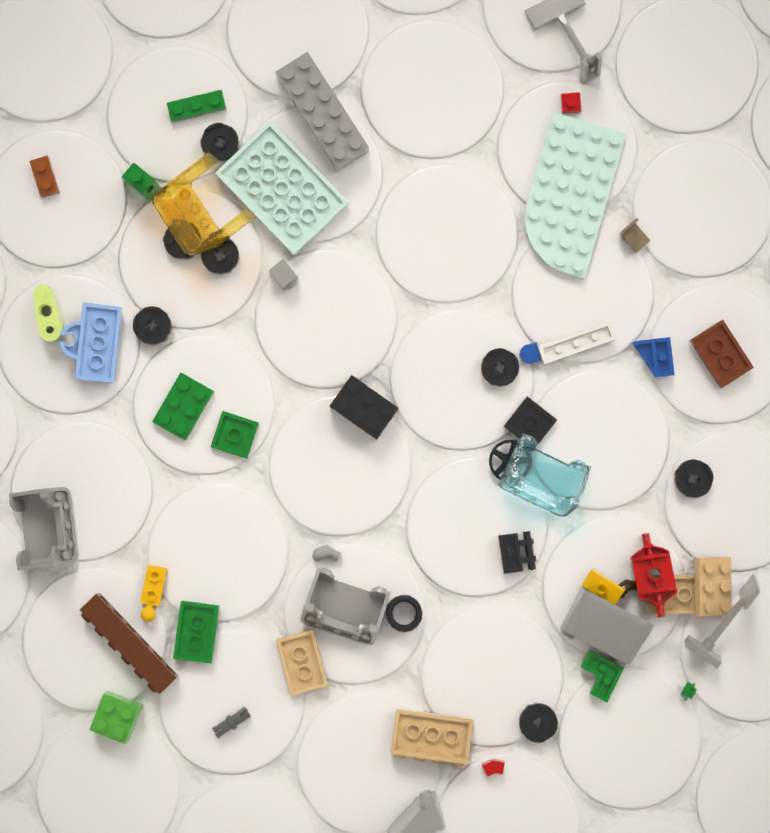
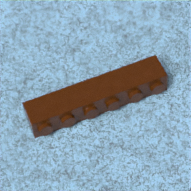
M96 593L80 609L82 612L81 617L87 623L91 622L95 626V632L101 637L104 636L109 641L107 644L114 651L118 650L122 654L121 659L127 665L131 664L135 668V674L140 679L144 678L149 683L147 686L152 692L161 694L179 676L101 593Z

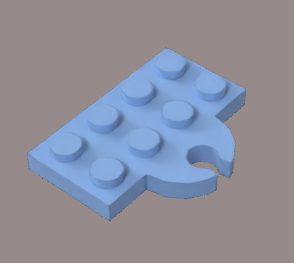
M83 302L81 321L72 322L61 331V336L71 334L74 337L72 345L59 342L62 352L69 358L76 360L74 379L114 383L122 307Z

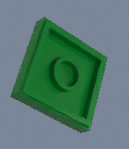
M222 411L211 447L248 459L259 422Z

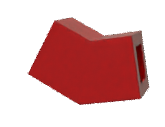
M492 758L482 763L487 777L494 773L503 775L505 765L503 760Z

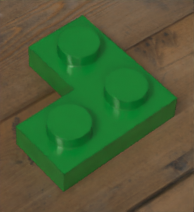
M588 650L580 667L597 675L589 694L608 702L624 667Z

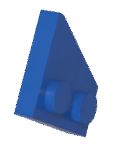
M670 337L633 341V345L655 378L675 375Z

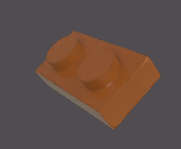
M46 155L29 161L40 197L44 198L60 193L49 156Z

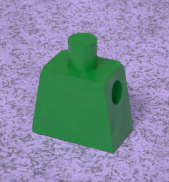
M134 162L121 177L124 182L149 202L162 189L149 174Z

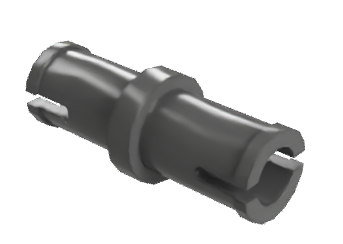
M244 706L232 716L228 715L226 720L213 727L212 730L219 739L231 729L235 730L237 725L250 718L251 715Z

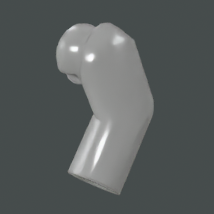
M324 545L313 551L312 558L317 562L325 557L338 561L342 553L328 545Z

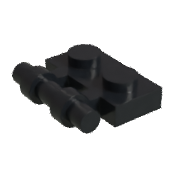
M530 531L523 532V540H518V533L498 535L504 574L523 571L522 563L528 564V570L536 569L535 561L537 559L532 546L534 539L531 538ZM520 546H525L526 557H521Z

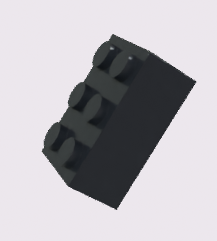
M353 375L350 376L329 406L375 440L380 437L399 410L397 406Z

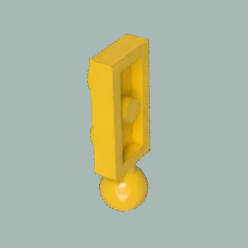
M147 566L140 603L146 604V607L140 613L142 620L145 622H151L156 617V611L153 607L160 606L168 568Z

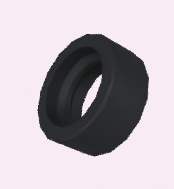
M396 596L387 606V622L397 631H412L418 627L422 620L421 605L412 596ZM401 602L410 603L416 612L414 620L406 625L397 623L393 618V609Z

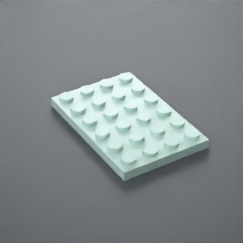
M271 121L215 172L222 182L293 255L298 253L349 204Z

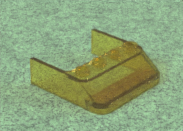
M210 152L162 187L152 198L154 207L182 250L191 256L218 247L256 218V215L246 208L223 227L218 228L192 189V182L219 162L218 158Z

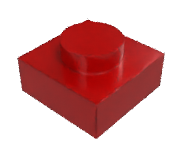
M580 92L562 93L560 95L562 114L581 113Z

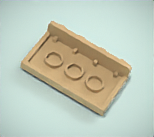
M396 708L391 754H394V757L399 759H406V756L414 757L413 760L424 762L425 759H430L436 764H444L445 761L452 762L453 766L463 767L464 764L469 762L473 719Z

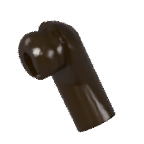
M626 579L618 584L625 589L620 598H624L625 594L630 590L637 591L636 581Z

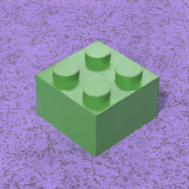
M106 691L103 693L89 730L126 744L130 740L143 704Z

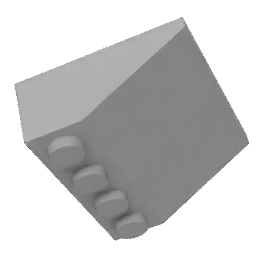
M425 790L419 793V797H416L387 829V833H436L446 829L443 812L435 791Z

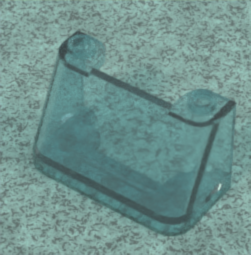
M523 434L519 438L500 478L499 487L560 517L568 516L580 504L591 466L586 465L581 460L572 461L569 464L536 449L537 442L532 436Z

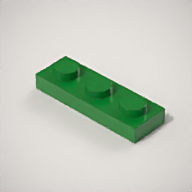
M221 89L167 102V108L171 122H176L226 110V104Z

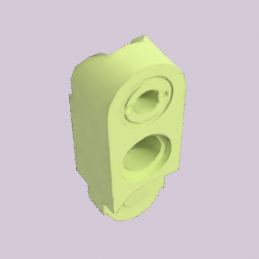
M40 284L36 286L33 293V305L38 332L41 338L52 342L62 337L60 333L64 329L63 320L53 289L45 284ZM49 306L52 312L50 316L46 317L43 311ZM50 326L54 328V331L51 334H49L48 328Z

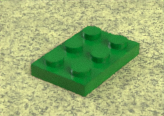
M180 372L152 422L186 441L214 391Z
M181 600L173 659L212 663L220 605Z

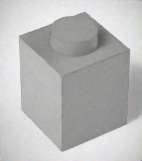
M284 259L268 270L284 291L286 289L291 290L298 284L296 282L299 279Z

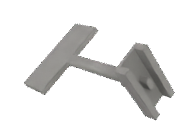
M544 0L526 9L525 13L535 30L556 19L560 22L580 56V78L583 83L587 82L588 75L595 73L597 77L601 75V55L599 52L591 56L586 53L565 17L566 14L586 5L584 0Z
M752 574L740 589V600L731 608L709 638L706 637L703 643H701L691 635H688L684 640L686 642L685 647L715 668H718L722 663L721 656L712 651L716 645L715 642L738 614L742 606L747 610L761 592L755 574Z

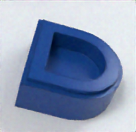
M537 342L524 345L521 348L519 356L524 363L531 364L541 361Z

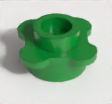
M686 683L680 694L685 698L684 700L687 701L688 698L692 700L697 691L694 688L695 683Z

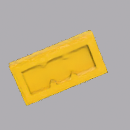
M593 568L582 584L583 587L614 605L617 604L625 591L624 588Z

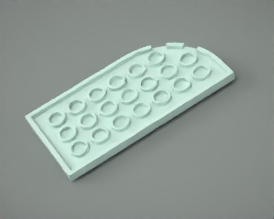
M554 112L526 204L524 217L526 233L531 247L547 265L562 273L584 279L626 133Z

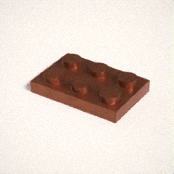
M724 320L719 321L689 340L720 389L754 368Z

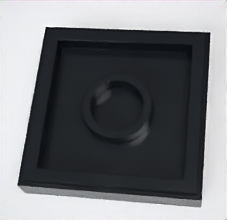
M527 396L503 427L534 450L557 419Z

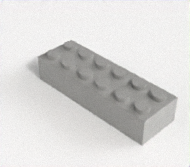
M308 52L275 71L278 81L337 172L369 153V146Z

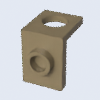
M638 218L619 233L635 253L650 242V239L636 224Z

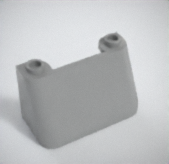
M56 487L10 493V507L15 512H21L25 542V550L19 551L16 557L17 571L75 563L78 552L72 499L69 489L66 487Z
M317 568L303 607L301 622L365 645H373L391 592L380 586L372 588L370 592L334 580L335 577L329 569Z
M580 588L560 629L564 631V636L572 640L576 637L616 658L614 662L625 667L626 664L630 665L654 625Z

